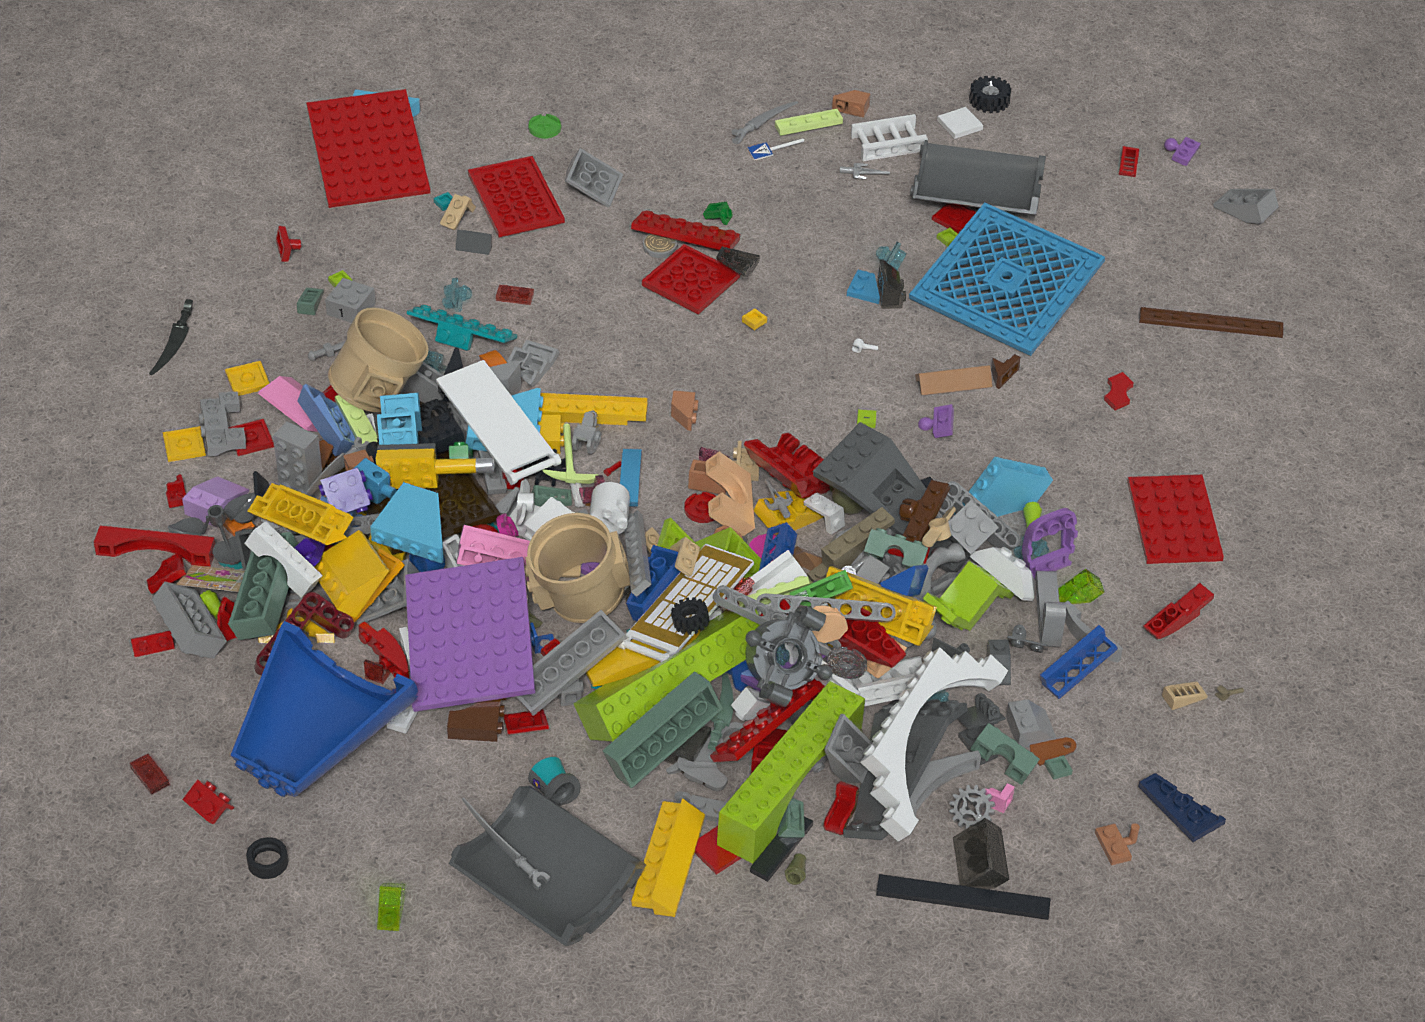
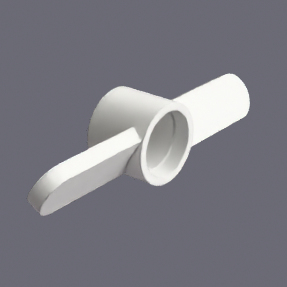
M526 479L521 481L520 492L518 493L516 524L519 526L524 520L525 512L534 511V493H530V485Z

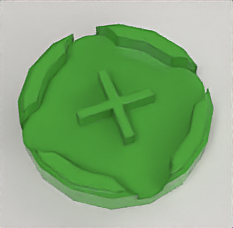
M542 114L536 115L528 123L529 132L535 137L544 139L558 135L562 128L560 119L551 114H546V116H542Z

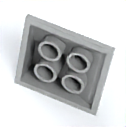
M580 148L569 163L565 182L603 205L610 207L623 174Z
M408 559L402 561L405 566L400 570L399 574L392 579L374 602L363 612L361 617L356 620L357 625L407 606L405 575L420 573Z

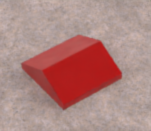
M543 709L534 716L529 711L505 714L503 717L506 736L549 729Z

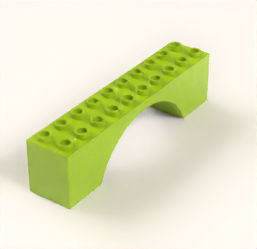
M727 610L710 620L708 626H704V630L700 632L698 637L678 653L635 675L604 684L573 703L589 739L613 742L694 671L708 681H712L746 660V634L755 630L760 624Z
M829 681L719 811L717 845L753 864L776 836L787 806L802 780L811 768L826 755L824 749L840 714H844L859 730L862 729L865 698Z

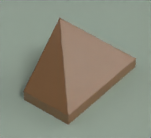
M799 546L795 547L793 557L800 566L811 571L822 563V557Z

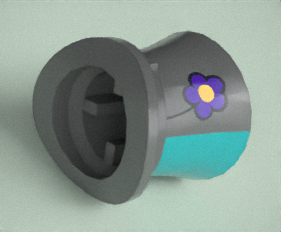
M557 757L542 759L532 767L528 775L530 784L559 806L571 803L580 793L579 780L573 774L566 773L561 759Z

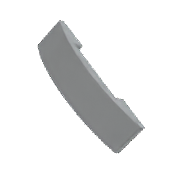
M1067 601L1065 602V623L1072 635L1080 641L1092 630L1080 620L1082 612ZM1108 636L1107 638L1118 649L1107 660L1118 663L1121 660L1123 648ZM1103 642L1097 647V652H1105L1110 647Z

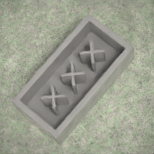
M286 422L273 435L279 485H284L305 494L322 473L318 435ZM318 489L311 497L316 498L321 493L320 489Z
M168 582L162 584L152 598V601L156 606V610L162 616L164 623L171 631L172 637L178 643L179 649L185 654L190 653L202 658L214 659L226 643V639L197 591Z

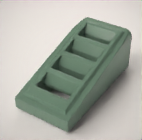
M306 287L296 304L297 313L315 315L324 289Z
M538 485L533 486L532 493H534V505L541 507L550 497L560 501L564 506L572 505L571 490Z

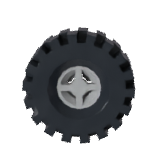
M984 76V78L979 77L978 80L975 79L971 83L969 102L973 108L976 107V110H983V113H986V111H989V113H993V111L999 113L1000 110L1004 111L1005 108L1009 107L1012 89L1010 84L1006 80L1002 81L1000 77L997 79L995 76H991V78H988V76Z

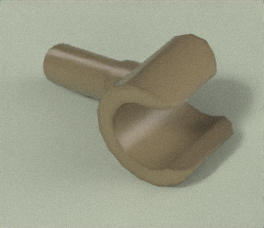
M1223 685L1217 687L1219 692L1215 693V695L1221 701H1225L1233 694L1243 693L1244 689L1227 690Z

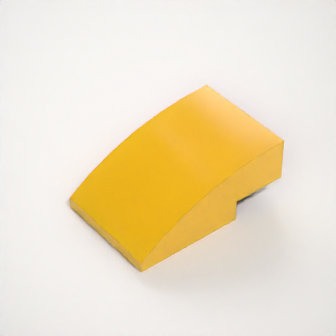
M793 491L778 492L784 499H787L785 493L789 492L793 500L789 506H786L791 514L788 518H784L779 509L773 511L767 507L764 499H767L772 504L774 503L773 498L759 499L754 508L756 515L768 528L787 522L793 530H797L824 517L804 505V500L809 497L800 498Z

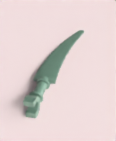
M727 673L722 674V690L719 700L723 709L711 719L714 722V730L710 733L711 738L708 749L714 751L719 739L722 737V729L725 726L729 727L733 714V707L731 706L734 702L733 691Z

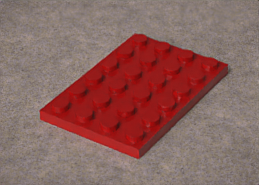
M533 156L468 169V176L498 237L565 223V217Z
M1203 474L1128 477L1127 483L1146 564L1223 561L1224 555Z

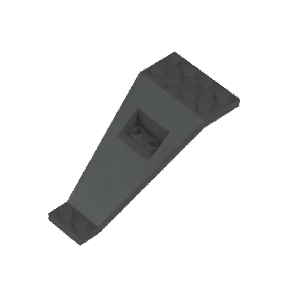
M861 422L813 470L814 477L844 492L870 514L883 507L895 519V524L889 527V529L902 536L909 522L901 520L899 514L900 505L905 504L902 501L906 498L920 500L926 491V487L892 439ZM950 538L936 541L930 547L928 557L936 547L947 548L954 542ZM965 554L963 561L947 562L938 567L946 572H958L970 557Z
M898 699L892 700L891 703L883 706L881 710L875 713L870 736L871 742H873V736L882 729L881 723L891 715L889 711L899 702ZM938 699L926 701L918 711L909 732L905 753V773L909 799L949 724L968 711L967 703H959L957 700L940 702ZM869 770L860 786L854 821L843 829L844 838L883 840L889 835L880 826L884 818L882 815L886 808L870 794L874 788L873 782L877 777Z

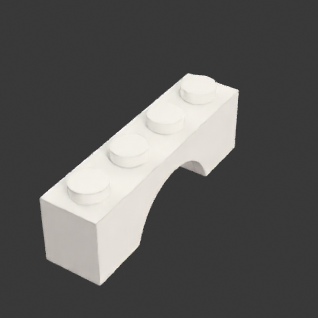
M266 521L255 528L244 543L258 557L268 555L277 559L286 570L288 577L287 585L301 598L309 593L323 576Z

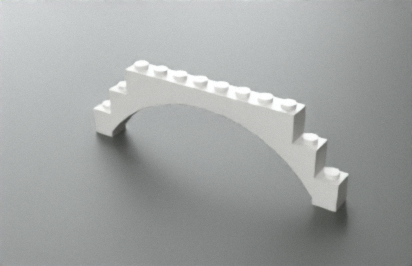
M940 647L933 652L931 650L927 652L923 657L924 662L914 671L916 675L907 682L906 686L908 688L899 695V702L890 709L889 713L891 715L881 723L882 729L873 736V743L864 750L863 754L865 756L860 763L877 777L873 782L874 788L870 794L886 808L882 815L884 818L880 826L898 842L910 835L919 821L915 817L911 806L905 773L907 740L918 711L934 693L958 686H974L990 691L1001 684L1008 670L992 655L976 661L966 651L960 655L955 654L952 658Z

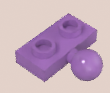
M1185 137L1179 145L1174 138H1168L1164 146L1168 151L1176 150L1171 160L1187 166L1201 143Z
M952 404L934 407V419L931 420L928 417H923L919 420L918 427L924 431L930 430L933 427L935 438L953 435L954 408Z

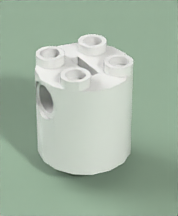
M604 482L593 489L590 515L601 520L610 533L617 531L620 534L627 528L630 503L629 491L621 484L614 482Z

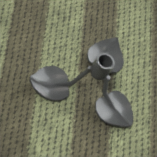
M255 493L245 494L231 500L224 509L220 505L211 506L208 509L204 525L200 519L189 517L175 524L168 525L170 533L201 536V534L206 532L210 521L211 525L220 528L224 540L215 544L213 548L214 558L220 563L237 564L241 559L236 536L227 539L223 524L226 518L230 521L234 519L238 523L251 521L255 515L248 513L247 510L256 498Z

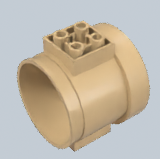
M381 308L363 309L356 315L347 331V340L329 368V382L336 393L351 405L370 412H381L380 396L400 394L410 376L417 373L426 359L428 344L422 333L404 317Z
M568 513L555 517L542 525L535 532L529 543L527 557H525L526 577H529V581H526L529 593L532 592L534 604L538 603L541 611L553 607L555 612L563 619L574 623H585L600 610L606 615L611 613L620 603L625 587L630 585L628 561L617 531L610 533L606 525L592 515ZM587 562H600L593 571L585 576L569 581H558L566 571L574 566Z

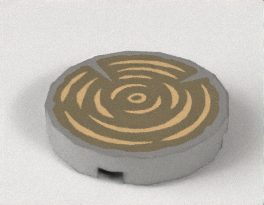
M650 233L643 240L644 252L649 253V256L654 258H667L678 247L676 239Z

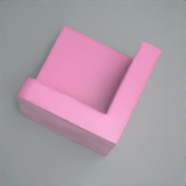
M1007 783L1002 792L994 788L986 789V795L991 794L993 798L990 801L995 802L996 805L992 808L1004 813L1013 800L1015 787Z

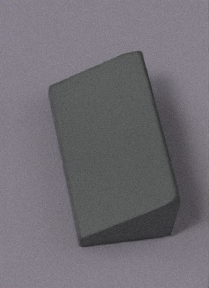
M457 230L456 250L485 255L490 254L492 234Z

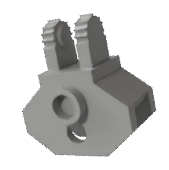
M594 410L584 413L582 423L574 428L573 450L581 449L584 441H587V453L592 454L596 452L602 433L600 432V426H596L598 414Z

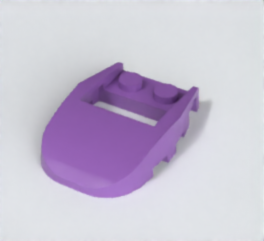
M1062 508L1034 520L1026 529L1022 545V555L1026 563L1025 566L1031 570L1034 579L1037 570L1056 571L1072 563L1068 558L1069 554L1074 553L1075 545L1073 542L1074 538L1078 536V531L1075 529L1077 524L1075 513L1068 508ZM1061 530V549L1031 560L1032 541H1038L1047 535H1054Z

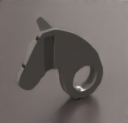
M732 722L729 727L725 726L722 729V737L717 745L723 743V739L726 736L742 729L743 724ZM714 727L696 736L684 748L678 761L667 768L666 772L669 775L682 773L690 781L704 785L716 792L723 790L727 785V777L719 771L716 762H713L710 757L714 750L708 749L711 738L710 733L714 730ZM754 747L740 759L746 758L753 753Z

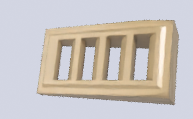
M1198 682L1169 685L1163 688L1162 697L1171 710L1207 699L1208 697Z

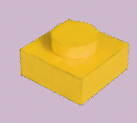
M754 308L742 316V322L751 329L756 330L767 323V316Z

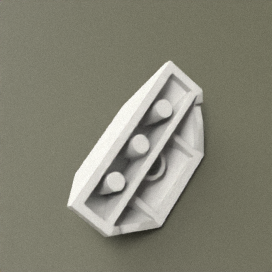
M992 547L975 551L970 556L1021 600L1033 601L1035 580L1032 572L1025 566L1026 563L1023 560L1012 556L1011 550L1006 547Z

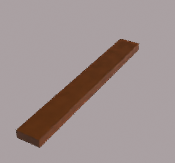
M1146 307L1140 308L1139 323L1283 338V322Z

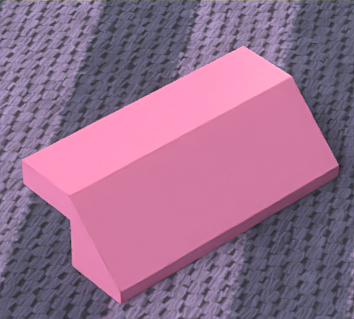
M279 376L259 391L258 394L303 429L318 432L297 401L303 386L292 377Z
M463 525L456 564L472 565L523 557L526 565L525 557H527L530 541Z

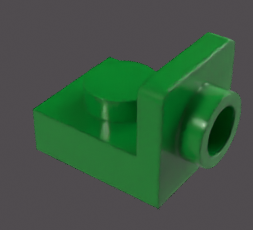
M726 201L710 203L705 209L703 216L705 219L720 218L723 225H727L733 214Z

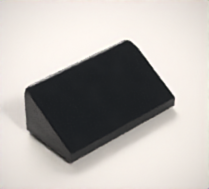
M254 471L255 497L257 495L263 497L270 484L257 471Z

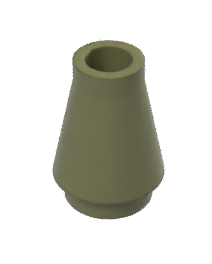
M795 854L785 870L786 880L790 884L798 885L806 878V857L803 854Z

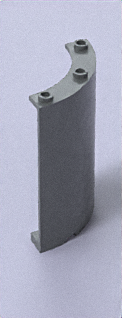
M925 140L924 145L920 146L922 159L919 174L915 175V186L911 185L910 196H913V199L980 208L985 202L1003 211L1037 215L1041 193L1039 180H1043L1046 156L1039 155L1038 158L928 143V140Z
M519 786L513 793V798L506 809L490 827L514 850L525 857L526 861L534 869H538V872L547 873L550 876V881L547 884L544 880L539 879L538 882L541 884V889L536 891L532 885V879H529V875L521 867H517L515 862L500 848L486 830L475 839L457 845L452 851V858L449 862L455 869L564 946L581 941L583 934L586 932L591 934L601 926L622 904L624 899L621 897L628 887L631 889L634 887L646 866L645 863L531 786Z

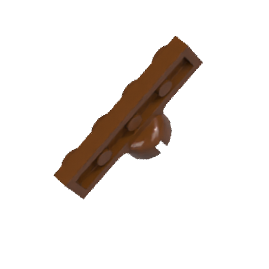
M931 480L920 500L906 498L902 501L905 504L900 505L899 514L901 520L909 522L903 534L907 541L914 542L916 540L922 542L923 537L930 529L929 522L936 518L950 490L948 483Z

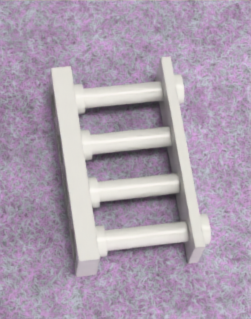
M915 114L856 123L851 126V138H860L862 142V161L920 152V146L924 145L925 140H928L926 134L917 136L914 130L916 123ZM907 130L910 137L901 138L898 131ZM892 133L894 139L886 141L883 134ZM875 135L879 142L869 143L867 136Z
M918 656L901 660L880 678H876L864 670L861 676L844 679L860 692V696L865 698L864 706L897 700L899 695L908 688L906 686L907 682L916 675L914 671L922 664V659Z

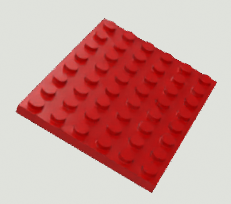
M406 89L306 102L329 208L431 194Z

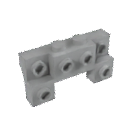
M238 391L220 392L219 398L200 399L201 413L199 414V425H203L200 426L201 437H205L208 457L218 456L229 450L246 449L244 427L228 428L226 413L240 412Z

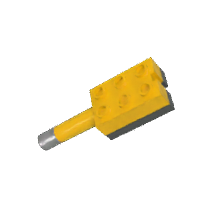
M436 443L378 445L376 465L390 474V486L399 489L403 482L420 488H437L439 474L494 472L493 458L437 459Z

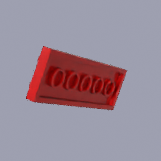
M649 210L642 211L631 224V229L726 252H730L740 241L741 234L736 233L734 230H722L717 226H705L700 222L692 223L683 218L675 219L666 214H654Z
M804 684L799 688L792 689V698L786 707L770 703L767 708L759 710L754 719L746 721L742 729L733 732L729 736L730 739L715 747L716 750L710 755L713 762L738 761L820 692L817 686Z

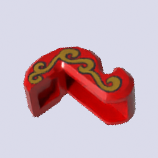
M840 781L836 785V797L825 817L823 828L826 831L843 835V829L847 827L849 820H851L855 812L859 788Z

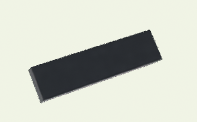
M804 816L806 835L813 826V820ZM777 834L750 867V873L768 882L803 837H779Z

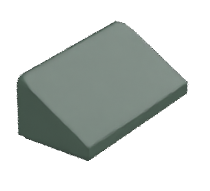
M792 798L778 827L779 837L805 836L804 803L802 801Z

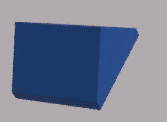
M927 565L913 566L881 582V587L905 596L920 595L929 568Z

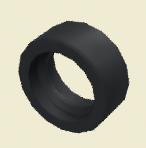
M271 837L260 838L254 841L247 849V864L252 875L260 879H271L281 875L287 869L289 862L286 846L282 841ZM274 851L280 854V858L269 865H261L255 862L256 856L262 852Z

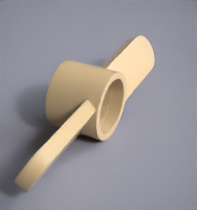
M954 506L947 510L942 518H936L929 522L930 529L922 539L924 546L932 547L936 541L945 540L951 536L948 520L956 511Z

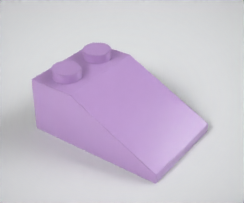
M218 476L194 486L184 496L182 500L185 515L206 522L208 509L211 506L220 505L224 509L231 500L248 494L249 489Z

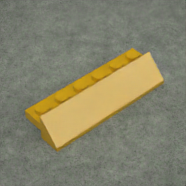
M540 393V396H543L542 408L539 407L542 415H561V422L582 423L584 413L592 410L598 414L597 424L627 425L628 421H646L648 398Z
M271 483L263 497L257 495L247 510L252 515L324 545L346 539L347 537L344 533L354 518L350 514L336 509L331 504L284 485H276L274 483Z
M829 566L826 577L843 570ZM847 572L853 589L834 599L882 602L893 605L896 612L895 618L891 622L878 623L881 626L883 625L886 632L890 635L918 646L922 644L934 626L932 621L936 612V606L881 587L880 584ZM844 604L840 608V612L843 615H847L852 610L848 604ZM863 606V607H862V608H864V609H866V610H868L869 612L872 613L871 607H869V606ZM888 607L883 608L881 616L884 618L891 617L892 610Z
M683 798L681 803L662 802L643 862L646 866L637 881L631 900L633 907L653 909L655 915L676 916L697 841L705 820V814Z

